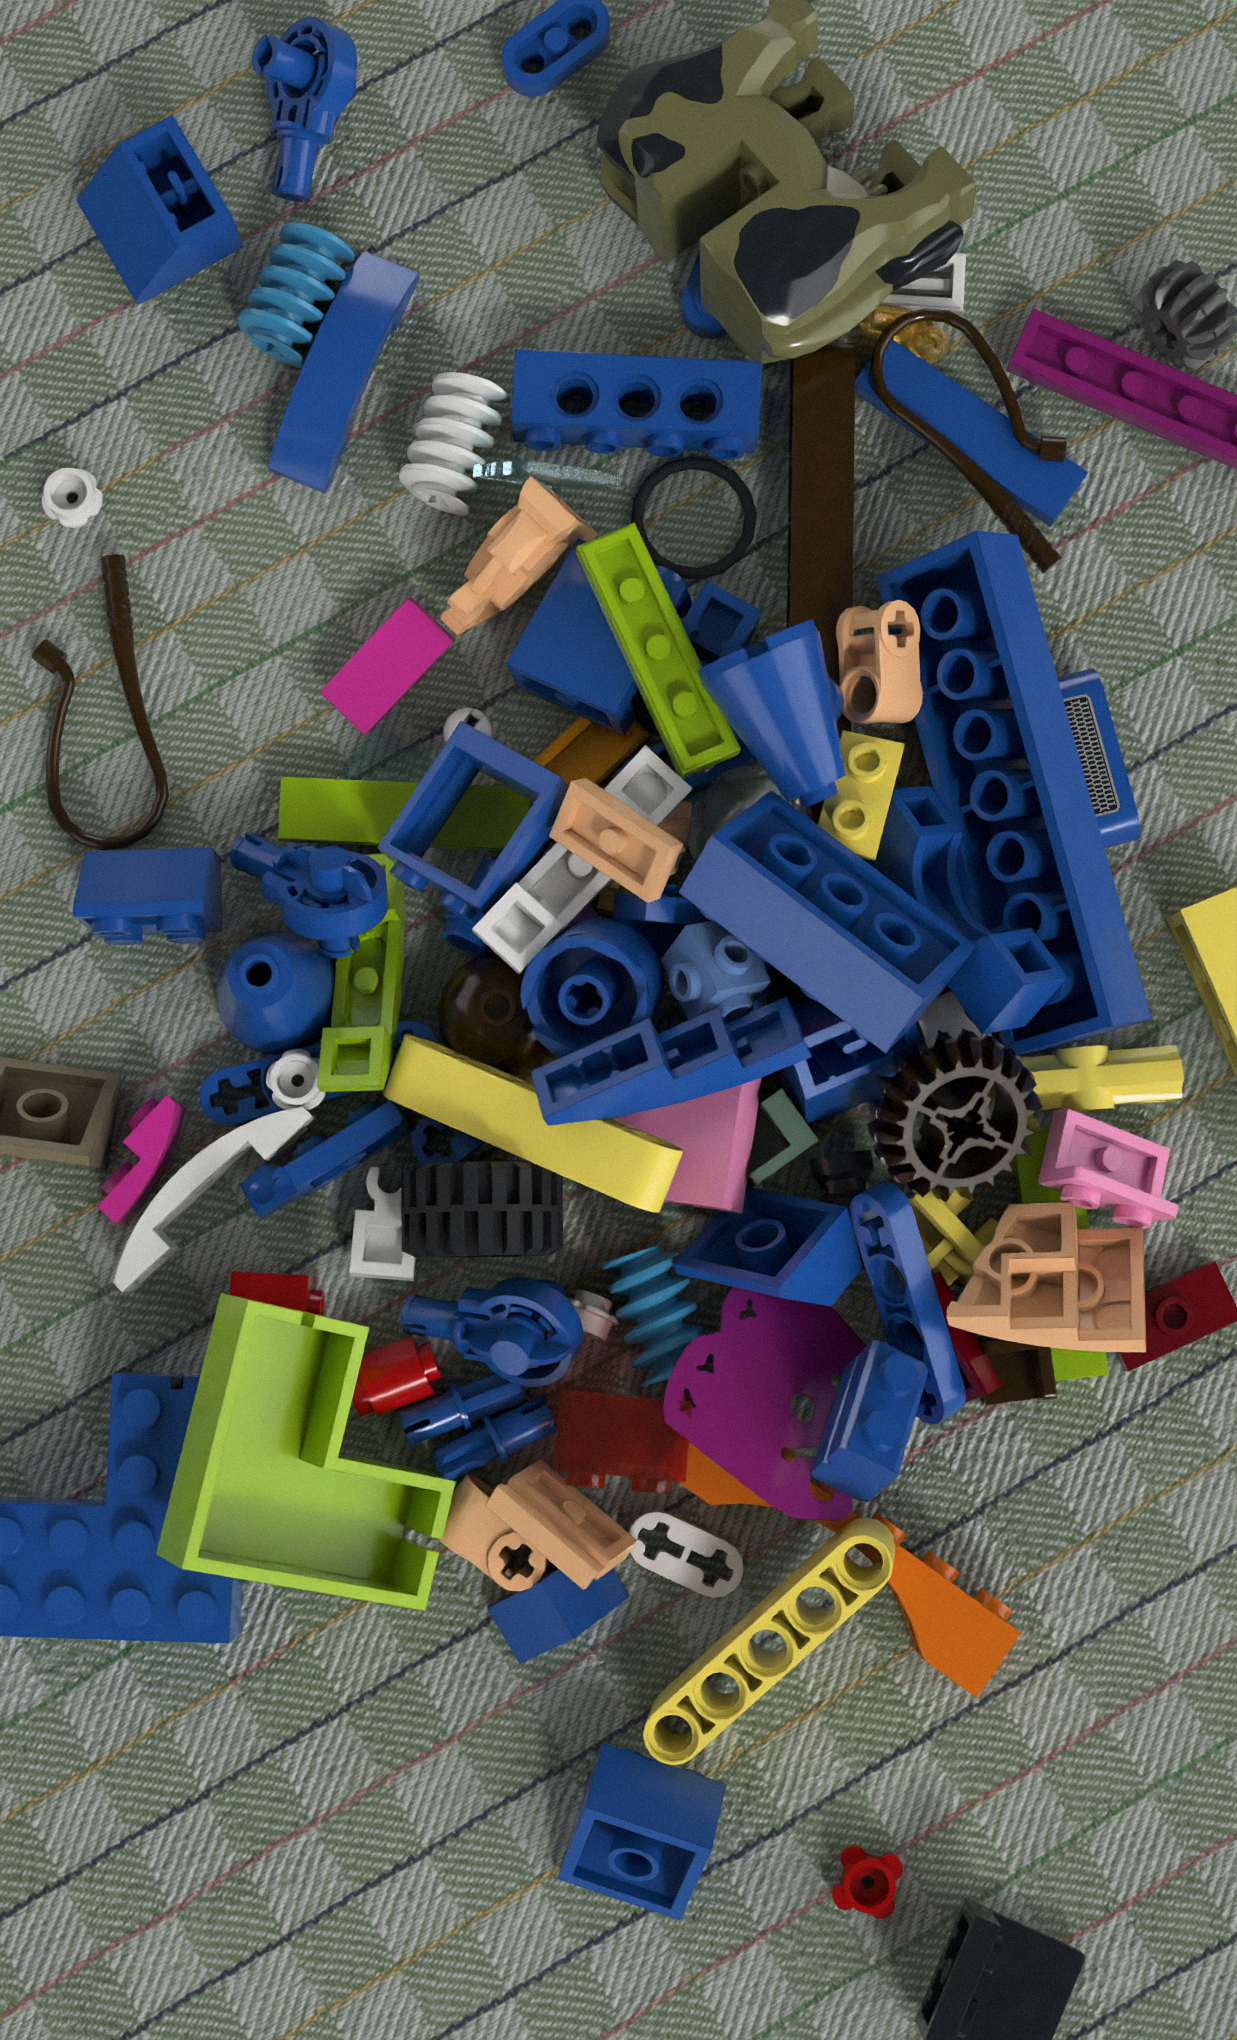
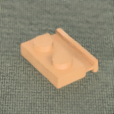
M542 1459L512 1476L506 1485L499 1484L485 1504L487 1508L583 1590L589 1586L594 1578L598 1580L625 1560L637 1542L633 1536Z

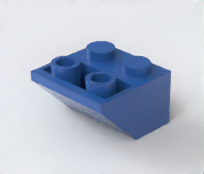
M173 115L119 143L76 200L137 306L243 248L233 216Z
M212 847L85 851L73 901V917L89 928L93 935L104 936V943L111 945L143 943V934H167V941L173 943L204 942L205 932H222L221 858Z
M808 998L792 1005L812 1055L809 1059L782 1069L795 1108L808 1126H811L868 1102L869 1099L884 1095L885 1093L878 1086L877 1076L893 1077L898 1070L893 1064V1055L904 1057L907 1061L916 1055L913 1050L914 1039L921 1041L916 1024L884 1053L872 1042L860 1038L850 1025L820 1002Z

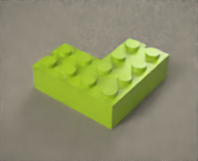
M225 1293L220 1294L156 1555L185 1570L426 1611L439 1552L410 1539L402 1538L404 1527H408L429 1537L442 1539L456 1481L424 1469L339 1453L369 1327Z

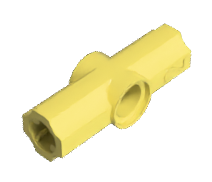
M1105 1045L1082 1046L1052 1051V1055L1020 1056L1023 1067H1026L1033 1074L1037 1084L1033 1091L1040 1097V1102L1043 1106L1038 1111L1069 1108L1079 1113H1092L1115 1109L1114 1105L1170 1102L1171 1100L1182 1098L1184 1076L1182 1059L1179 1056L1177 1045L1108 1050V1046ZM994 1084L988 1093L992 1098L989 1103L990 1115H992L995 1105Z

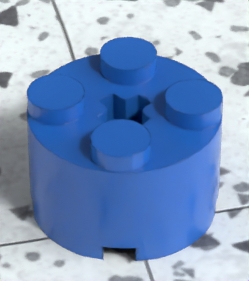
M583 919L568 927L532 959L525 971L520 996L523 1010L526 1008L534 1026L532 1031L539 1042L560 1057L571 1054L648 1018L652 1021L660 1008L664 994L663 965L660 961L662 956L658 950L652 947L641 934L629 926L606 919ZM592 984L597 987V993L601 996L599 999L590 994Z

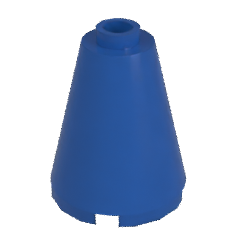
M813 619L766 637L764 641L746 649L737 650L697 670L702 681L701 685L785 800L790 801L799 797L804 808L838 794L839 790L835 781L846 776L820 631L817 630Z
M270 931L255 935L237 946L221 967L216 984V1003L219 1015L233 1037L243 1045L262 1054L276 1055L292 1049L313 1045L322 1038V1028L331 1027L336 973L335 965L330 957L321 953L317 943L305 936L288 931Z

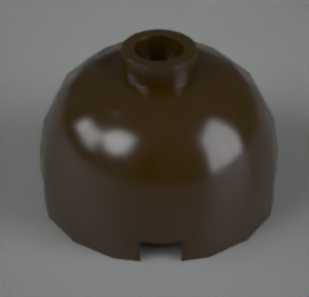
M496 953L479 955L457 968L442 989L437 1009L440 1035L447 1047L513 1076L522 1075L542 1063L550 1053V1050L543 1046L533 1033L532 1029L534 1026L526 1008L523 1010L520 997L522 980L526 969L518 974Z

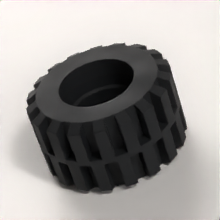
M452 1162L413 1166L401 1172L402 1251L418 1258L551 1255L563 1249L562 1175L532 1162Z

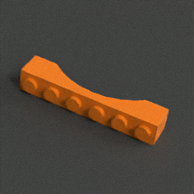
M678 1432L656 1462L659 1469L709 1505L743 1503L772 1507ZM786 1447L781 1449V1457L786 1462L791 1463L794 1461V1458L799 1457ZM809 1481L810 1491L815 1498L820 1501H828L832 1498L834 1493L833 1487L821 1481H818L817 1484ZM852 1511L847 1518L842 1520L814 1521L837 1533L847 1523L862 1517ZM875 1512L872 1519L879 1520L886 1525L894 1537V1563L891 1577L887 1584L890 1586L906 1618L915 1651L923 1660L977 1698L1021 1634V1632L1006 1622L1013 1610L982 1588L979 1589L974 1598L953 1584L960 1572L929 1550H927L921 1560L901 1546L907 1534ZM866 1543L854 1545L873 1565L879 1563L882 1559V1555L874 1546Z

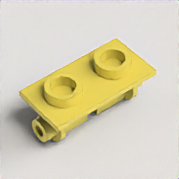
M843 730L840 744L846 776L835 781L839 793L824 800L818 826L860 858L875 861L905 744Z

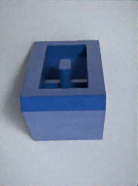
M553 1566L531 1588L523 1591H512L489 1605L487 1609L517 1661L521 1664L575 1639L630 1596L614 1568L598 1580L594 1578L589 1586L583 1590L560 1569Z

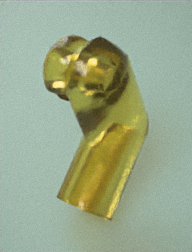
M880 303L860 322V326L863 331L881 335L883 330L901 314L915 310ZM926 320L906 326L893 337V340L930 365L942 358L949 346L947 334L941 328L935 326L932 321Z

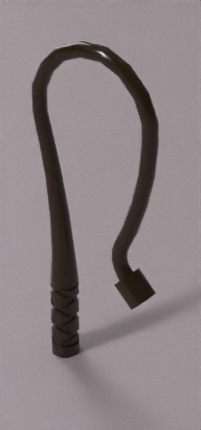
M930 308L901 314L883 330L872 349L870 374L875 394L891 413L932 444L963 474L984 498L996 517L1000 518L999 521L1005 525L1008 532L1018 535L1021 548L1026 554H1029L1028 556L1037 564L1036 566L1042 574L1046 573L1062 559L1060 554L1053 550V546L1047 542L1038 528L1036 529L1032 520L1027 514H1024L1022 508L1015 503L1016 501L998 483L941 433L894 398L886 387L883 375L884 353L893 337L910 324L925 320L947 323L964 333L988 366L1006 407L1014 437L1021 447L1029 452L1038 454V460L1063 463L1067 438L1041 435L1039 441L1027 434L1017 399L999 359L985 338L969 320L949 310Z
M119 554L106 555L100 558L103 571L102 577L105 582L103 585L105 599H107L105 603L107 617H109V634L123 691L137 734L153 772L156 788V798L151 812L141 825L121 836L102 838L86 833L68 817L61 804L59 756L65 719L75 687L74 674L66 662L67 654L47 639L43 640L32 654L34 661L51 674L58 672L62 678V686L50 726L46 753V791L49 809L59 827L82 845L102 851L125 848L147 837L161 820L169 798L166 771L148 722L140 690L134 653L132 616H130L131 604L128 598L129 587L126 580V560L124 555Z

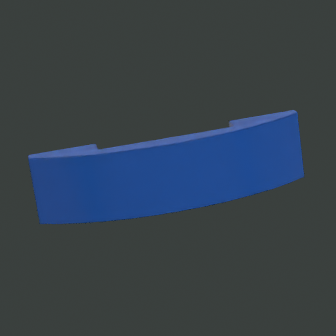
M365 251L358 257L333 299L302 366L274 443L268 464L270 472L325 494L349 440L347 435L349 424L390 331H397L419 281V273Z

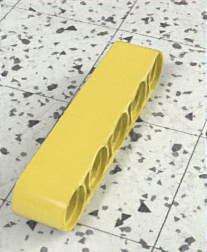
M404 1035L383 1091L384 1097L399 1105L621 1202L650 1212L659 1213L661 1211L684 1151L675 1144L614 1118L548 1126L542 1117L534 1084L469 1058L443 1045L414 1035Z
M868 1517L854 1519L847 1523L660 1692L653 1702L643 1732L644 1743L651 1756L669 1765L684 1764L695 1757L882 1589L891 1577L895 1555L894 1537L888 1527L879 1520ZM866 1543L878 1549L882 1559L874 1566L863 1567L851 1561L847 1551L855 1544ZM808 1587H820L831 1594L834 1603L825 1609H814L803 1602L800 1593ZM761 1630L775 1631L783 1637L786 1646L779 1651H767L757 1645L753 1635ZM721 1672L728 1674L735 1679L739 1689L732 1693L718 1692L710 1686L707 1677L713 1673ZM669 1715L680 1716L689 1723L692 1731L682 1735L673 1734L665 1729L661 1718Z

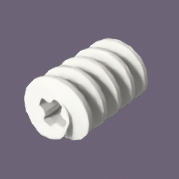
M446 372L438 374L432 382V391L436 396H431L425 401L424 414L427 418L417 423L415 429L416 436L420 441L413 442L409 446L407 456L412 464H406L401 468L399 481L415 497L426 504L447 513L465 516L469 514L470 508L456 497L457 492H477L478 484L464 473L466 469L485 470L486 461L474 453L473 448L489 449L493 447L494 438L483 431L481 426L482 424L490 426L501 425L502 415L489 407L490 402L509 403V395L501 387L484 378L465 373Z

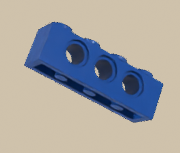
M515 349L511 414L513 442H524L525 447L537 451H553L559 449L561 444L585 445L588 451L598 454H613L620 452L622 447L646 448L649 454L660 457H674L681 455L683 450L708 451L710 457L721 460L739 459L744 456V453L756 452L759 436L762 364L757 361ZM580 396L588 400L591 406L583 413L569 414L563 411L559 404L567 397ZM630 399H641L646 401L652 410L645 416L631 417L626 415L620 407ZM690 402H702L711 408L713 414L704 420H692L684 415L681 409Z

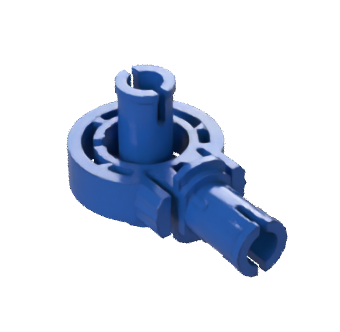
M305 17L296 21L284 32L280 39L274 35L262 36L256 43L252 53L253 70L259 75L267 76V98L273 110L270 132L276 135V138L281 139L277 170L271 193L277 197L296 202L310 201L312 177L318 149H322L324 145L330 144L333 138L334 126L338 122L340 114L352 99L356 89L357 52L351 36L345 30L316 17Z
M246 832L245 839L239 836L232 845L230 852L232 866L239 871L260 879L263 898L280 906L281 917L285 925L299 935L319 939L320 951L325 956L342 958L351 955V949L357 951L360 945L358 935L379 924L388 911L389 900L386 873L383 867L369 856L346 851L343 848L334 846L317 849L311 845L303 846L293 843L282 848L268 842V840L253 832Z
M523 1277L508 1278L495 1284L491 1290L467 1287L459 1301H447L410 1294L407 1296L401 1311V1323H405L402 1326L404 1334L430 1336L453 1341L457 1351L464 1354V1359L485 1362L500 1377L523 1386L539 1387L559 1380L572 1364L583 1342L582 1323L577 1311L567 1299V1292L560 1284L549 1279L538 1281ZM511 1312H517L515 1315L508 1316Z

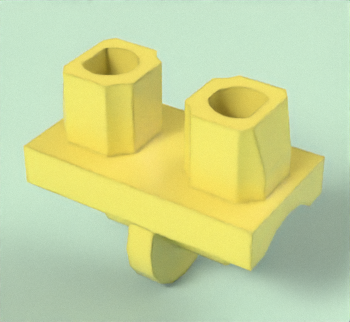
M932 1190L924 1197L914 1193L908 1200L914 1212L931 1273L935 1274L941 1271L948 1286L957 1278L966 1286L973 1275L974 1262L983 1247L989 1245L994 1239L995 1227L998 1222L990 1218L972 1234L956 1216L973 1200V1197L971 1200L965 1197L962 1198L954 1190L948 1201L944 1202L941 1199H937L933 1195Z

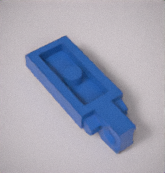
M379 1100L370 1102L353 1112L347 1118L350 1126L328 1139L326 1134H320L297 1147L293 1152L296 1159L284 1167L278 1166L277 1168L263 1164L240 1183L241 1189L256 1214L264 1219L303 1194L309 1196L411 1133L410 1129L412 1126L401 1108L391 1100L384 1105Z

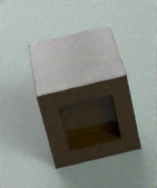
M997 1338L979 1340L983 1349V1355H987L1003 1384L988 1395L982 1396L984 1405L1030 1399H1057L1050 1347L1023 1344Z

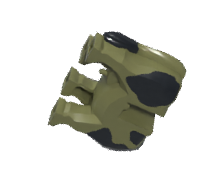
M769 0V8L760 21L731 33L715 46L639 67L624 78L614 91L599 121L597 146L605 155L599 181L608 197L639 226L663 264L699 240L701 305L708 314L720 322L742 353L761 364L794 359L820 349L849 332L893 291L945 265L957 252L963 239L964 233L960 224L970 219L973 215L977 187L971 176L942 146L929 154L922 166H920L896 140H893L883 147L878 172L868 187L862 185L872 177L870 168L862 167L849 176L844 171L827 166L815 141L825 138L828 132H842L853 126L855 95L819 56L809 62L800 83L775 89L783 77L797 68L799 57H807L817 50L818 15L807 0Z

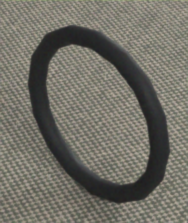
M689 456L666 462L645 478L633 499L630 523L635 522L654 565L668 568L681 578L701 580L724 573L743 558L754 539L757 512L751 491L735 471L713 459ZM689 469L711 472L727 481L739 496L744 512L742 535L733 550L718 562L701 567L677 565L661 556L649 542L643 523L645 503L654 487L669 475Z

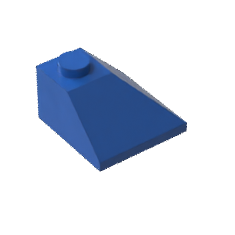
M747 1186L742 1214L719 1211L673 1263L677 1274L779 1298L832 1306L864 1267L847 1207Z

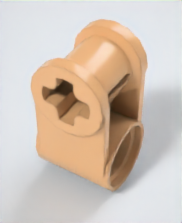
M902 600L886 602L878 610H870L864 606L847 608L838 619L836 639L839 650V687L844 697L843 714L851 722L859 724L906 723L911 721L920 710L923 698L919 659L921 628L919 618L914 608L908 602ZM902 628L903 630L901 634L889 635L888 633L890 629ZM868 629V634L855 636L854 630Z
M466 1474L453 1491L443 1538L438 1540L457 1555L473 1563L499 1586L509 1591H523L531 1588L532 1585L541 1579L551 1562L485 1506L495 1489L478 1477ZM522 1544H525L533 1551L528 1559L531 1566L525 1564L517 1571L508 1564L513 1554L506 1546L516 1550Z

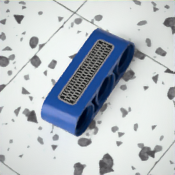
M1094 668L1058 676L1057 679L1104 848L1136 841L1140 837L1138 812L1101 679Z

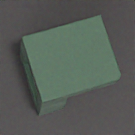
M782 1089L758 1106L747 1178L752 1187L819 1141Z

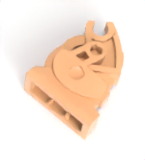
M530 476L522 487L518 505L502 516L487 533V538L465 571L464 576L469 581L449 597L447 604L451 608L444 611L440 619L457 635L489 620L514 604L537 579L544 581L562 562L577 538L588 542L593 540L598 533L555 492Z

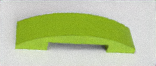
M364 854L376 860L386 873L389 908L379 924L358 935L360 945L357 951L351 949V955L337 958L331 1027L322 1028L317 1088L320 1092L383 1090L388 1077L395 1047L401 1005L405 916L404 884L389 873L394 863L385 854Z

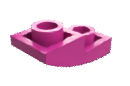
M409 597L361 646L319 693L362 734L366 735L371 732L401 697L425 675L456 639L412 597Z
M166 1095L160 1102L155 1098L148 1100L137 1110L127 1124L133 1131L122 1142L140 1160L135 1166L130 1162L124 1163L107 1179L102 1186V1190L107 1196L97 1205L115 1224L127 1226L153 1193L167 1169L182 1130L186 1110L175 1098Z

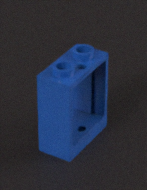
M460 721L377 848L394 863L389 873L396 879L419 893H422L426 885H429L443 894L438 901L442 906L461 919L471 923L476 914L483 918L516 882L519 883L539 862L553 840L549 835L569 786L555 773ZM480 771L534 803L478 889L474 890L425 861L422 857Z

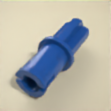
M494 1372L458 1387L455 1382L448 1383V1391L410 1406L396 1409V1412L404 1428L403 1431L408 1444L412 1448L417 1443L461 1426L464 1427L465 1431L472 1429L471 1422L522 1403L525 1399V1391L523 1385L512 1383Z
M541 1394L521 1406L492 1419L488 1415L482 1417L485 1425L435 1448L431 1452V1458L438 1474L453 1480L499 1457L504 1464L509 1461L508 1455L537 1440L539 1441L551 1434H555L559 1430Z

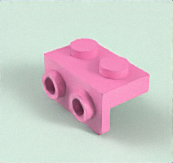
M1069 1108L1053 1112L1038 1183L1062 1192L1061 1201L1074 1202L1075 1207L1085 1209L1101 1207L1113 1212L1112 1220L1127 1227L1142 1229L1150 1228L1152 1221L1176 1219L1179 1207L1175 1203L1160 1198L1170 1154L1169 1148Z

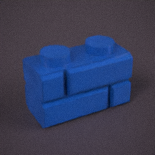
M872 1340L861 1350L859 1356H855L843 1369L810 1474L815 1479L840 1492L864 1502L871 1500L880 1492L881 1487L885 1488L898 1477L904 1456L902 1449L907 1446L929 1368L926 1364L882 1341Z

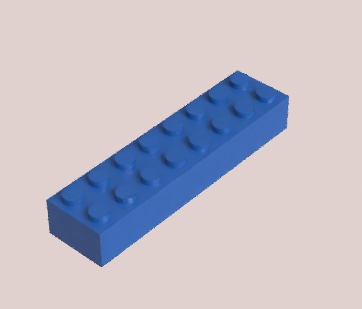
M976 530L877 576L876 580L883 604L895 600L908 602L914 608L919 618L921 628L919 640L920 681L923 698L920 710L914 717L933 790L963 831L957 853L956 871L964 903L973 917L992 932L1003 933L1032 928L1067 976V979L1026 1026L999 1031L1002 1045L1007 1049H1013L1018 1055L1036 1053L1151 1020L1149 1006L1018 535ZM902 628L890 629L891 635L901 634L903 631Z

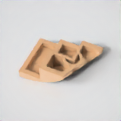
M1074 1202L1009 1204L995 1227L994 1239L989 1245L983 1247L974 1262L973 1275L957 1302L951 1301L947 1308L949 1326L1001 1340L1069 1350L1146 1352L1144 1241L1142 1228L1077 1229Z

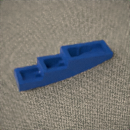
M786 996L728 1023L717 1007L658 1034L648 1018L531 1071L542 1117L547 1125L550 1126L613 1118L683 1103L751 1082L809 1059L812 1055L796 1013Z

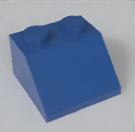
M602 1743L584 1791L557 1879L680 1920L712 1851L727 1784L707 1778L695 1770L680 1769L644 1757L641 1753L632 1749L617 1748Z

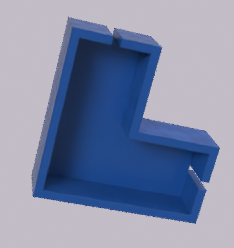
M136 1372L112 1374L105 1500L0 1496V1636L230 1644L240 1634L243 1579L181 1569L156 1555L200 1375L184 1376L183 1381V1374Z

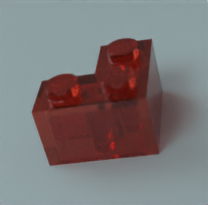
M560 1390L553 1471L566 1473V1486L605 1489L606 1477L632 1478L631 1491L670 1495L671 1482H686L689 1441L665 1422L663 1413L664 1399ZM678 1400L681 1405L679 1410L681 1412L685 1411L691 1420L692 1402Z

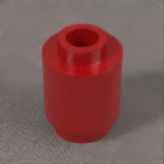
M411 1334L363 1354L352 1402L360 1417L375 1412L379 1417L435 1394L432 1381L441 1378L442 1374L430 1343L425 1342L417 1345L415 1338Z

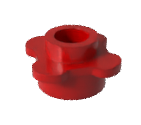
M859 1845L847 1846L840 1854V1862L843 1866L840 1883L836 1884L832 1889V1898L835 1905L841 1910L846 1911L855 1908L860 1912L872 1914L877 1919L887 1918L895 1909V1902L893 1900L896 1891L895 1880L899 1879L903 1874L901 1861L892 1853L877 1856L865 1853ZM864 1876H871L873 1878L871 1887L866 1888L862 1886L861 1880Z

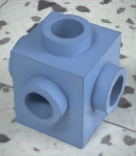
M714 921L686 925L660 960L669 978L671 991L674 997L680 1001L688 1020L717 1007L727 1023L742 1017L753 1010L754 1001L771 982L766 973L763 960L756 957L746 944Z

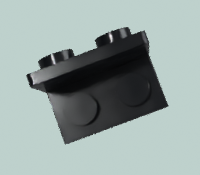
M965 1898L915 2018V2023L922 2039L1052 2040L1084 1964L1085 1956L1081 1950Z

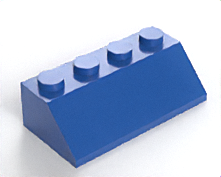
M772 790L710 837L679 890L681 895L697 906L702 915L711 921L719 923L746 944L756 957L769 962L796 983L806 996L823 1004L850 1025L860 1038L872 1042L884 1053L917 1022L976 947V945Z

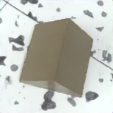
M0 1057V1156L107 1170L121 1086V1073Z

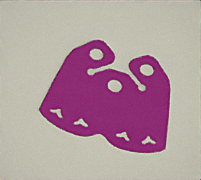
M732 1287L722 1303V1325L720 1331L693 1339L678 1358L665 1389L663 1404L664 1420L722 1469L770 1506L784 1514L799 1519L828 1521L845 1519L852 1512V1497L834 1488V1493L830 1500L820 1501L810 1491L809 1481L813 1476L810 1472L815 1456L794 1458V1461L789 1463L782 1459L780 1453L783 1447H789L791 1450L819 1447L836 1394L831 1379L834 1375L841 1376L844 1367L855 1356H859L860 1351L866 1347V1344L832 1306L784 1299ZM750 1299L756 1317L740 1319L739 1314L747 1310V1301ZM712 1354L714 1357L712 1362L714 1372L698 1371L696 1367L705 1365L707 1356ZM687 1388L695 1408H688L681 1412L679 1408L685 1402L684 1390ZM796 1394L805 1395L814 1406L813 1417L808 1421L797 1419L791 1412L790 1400Z

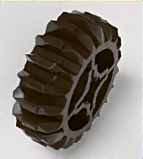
M963 1028L956 1040H954L948 1032L938 1030L934 1046L931 1048L923 1041L914 1039L913 1050L916 1055L908 1061L904 1057L893 1055V1064L898 1070L893 1077L877 1076L878 1086L885 1095L868 1100L870 1104L869 1109L876 1117L867 1123L869 1134L876 1142L874 1145L876 1156L883 1165H888L887 1170L895 1181L901 1182L903 1185L907 1183L914 1193L922 1197L932 1190L933 1195L937 1199L947 1202L954 1190H956L962 1198L965 1197L971 1200L975 1185L979 1183L986 1189L995 1191L994 1176L1003 1171L1007 1174L1016 1175L1015 1166L1011 1161L1016 1154L1032 1155L1030 1144L1024 1137L1041 1132L1039 1121L1032 1115L1043 1107L1040 1097L1033 1091L1037 1085L1033 1074L1026 1067H1023L1022 1058L1013 1049H1007L995 1037L988 1036L987 1034L980 1039L973 1031H967ZM994 1084L995 1105L989 1120L986 1117V1111L992 1098L988 1093ZM919 1111L924 1116L922 1126L918 1131L922 1137L916 1148H914L913 1125Z

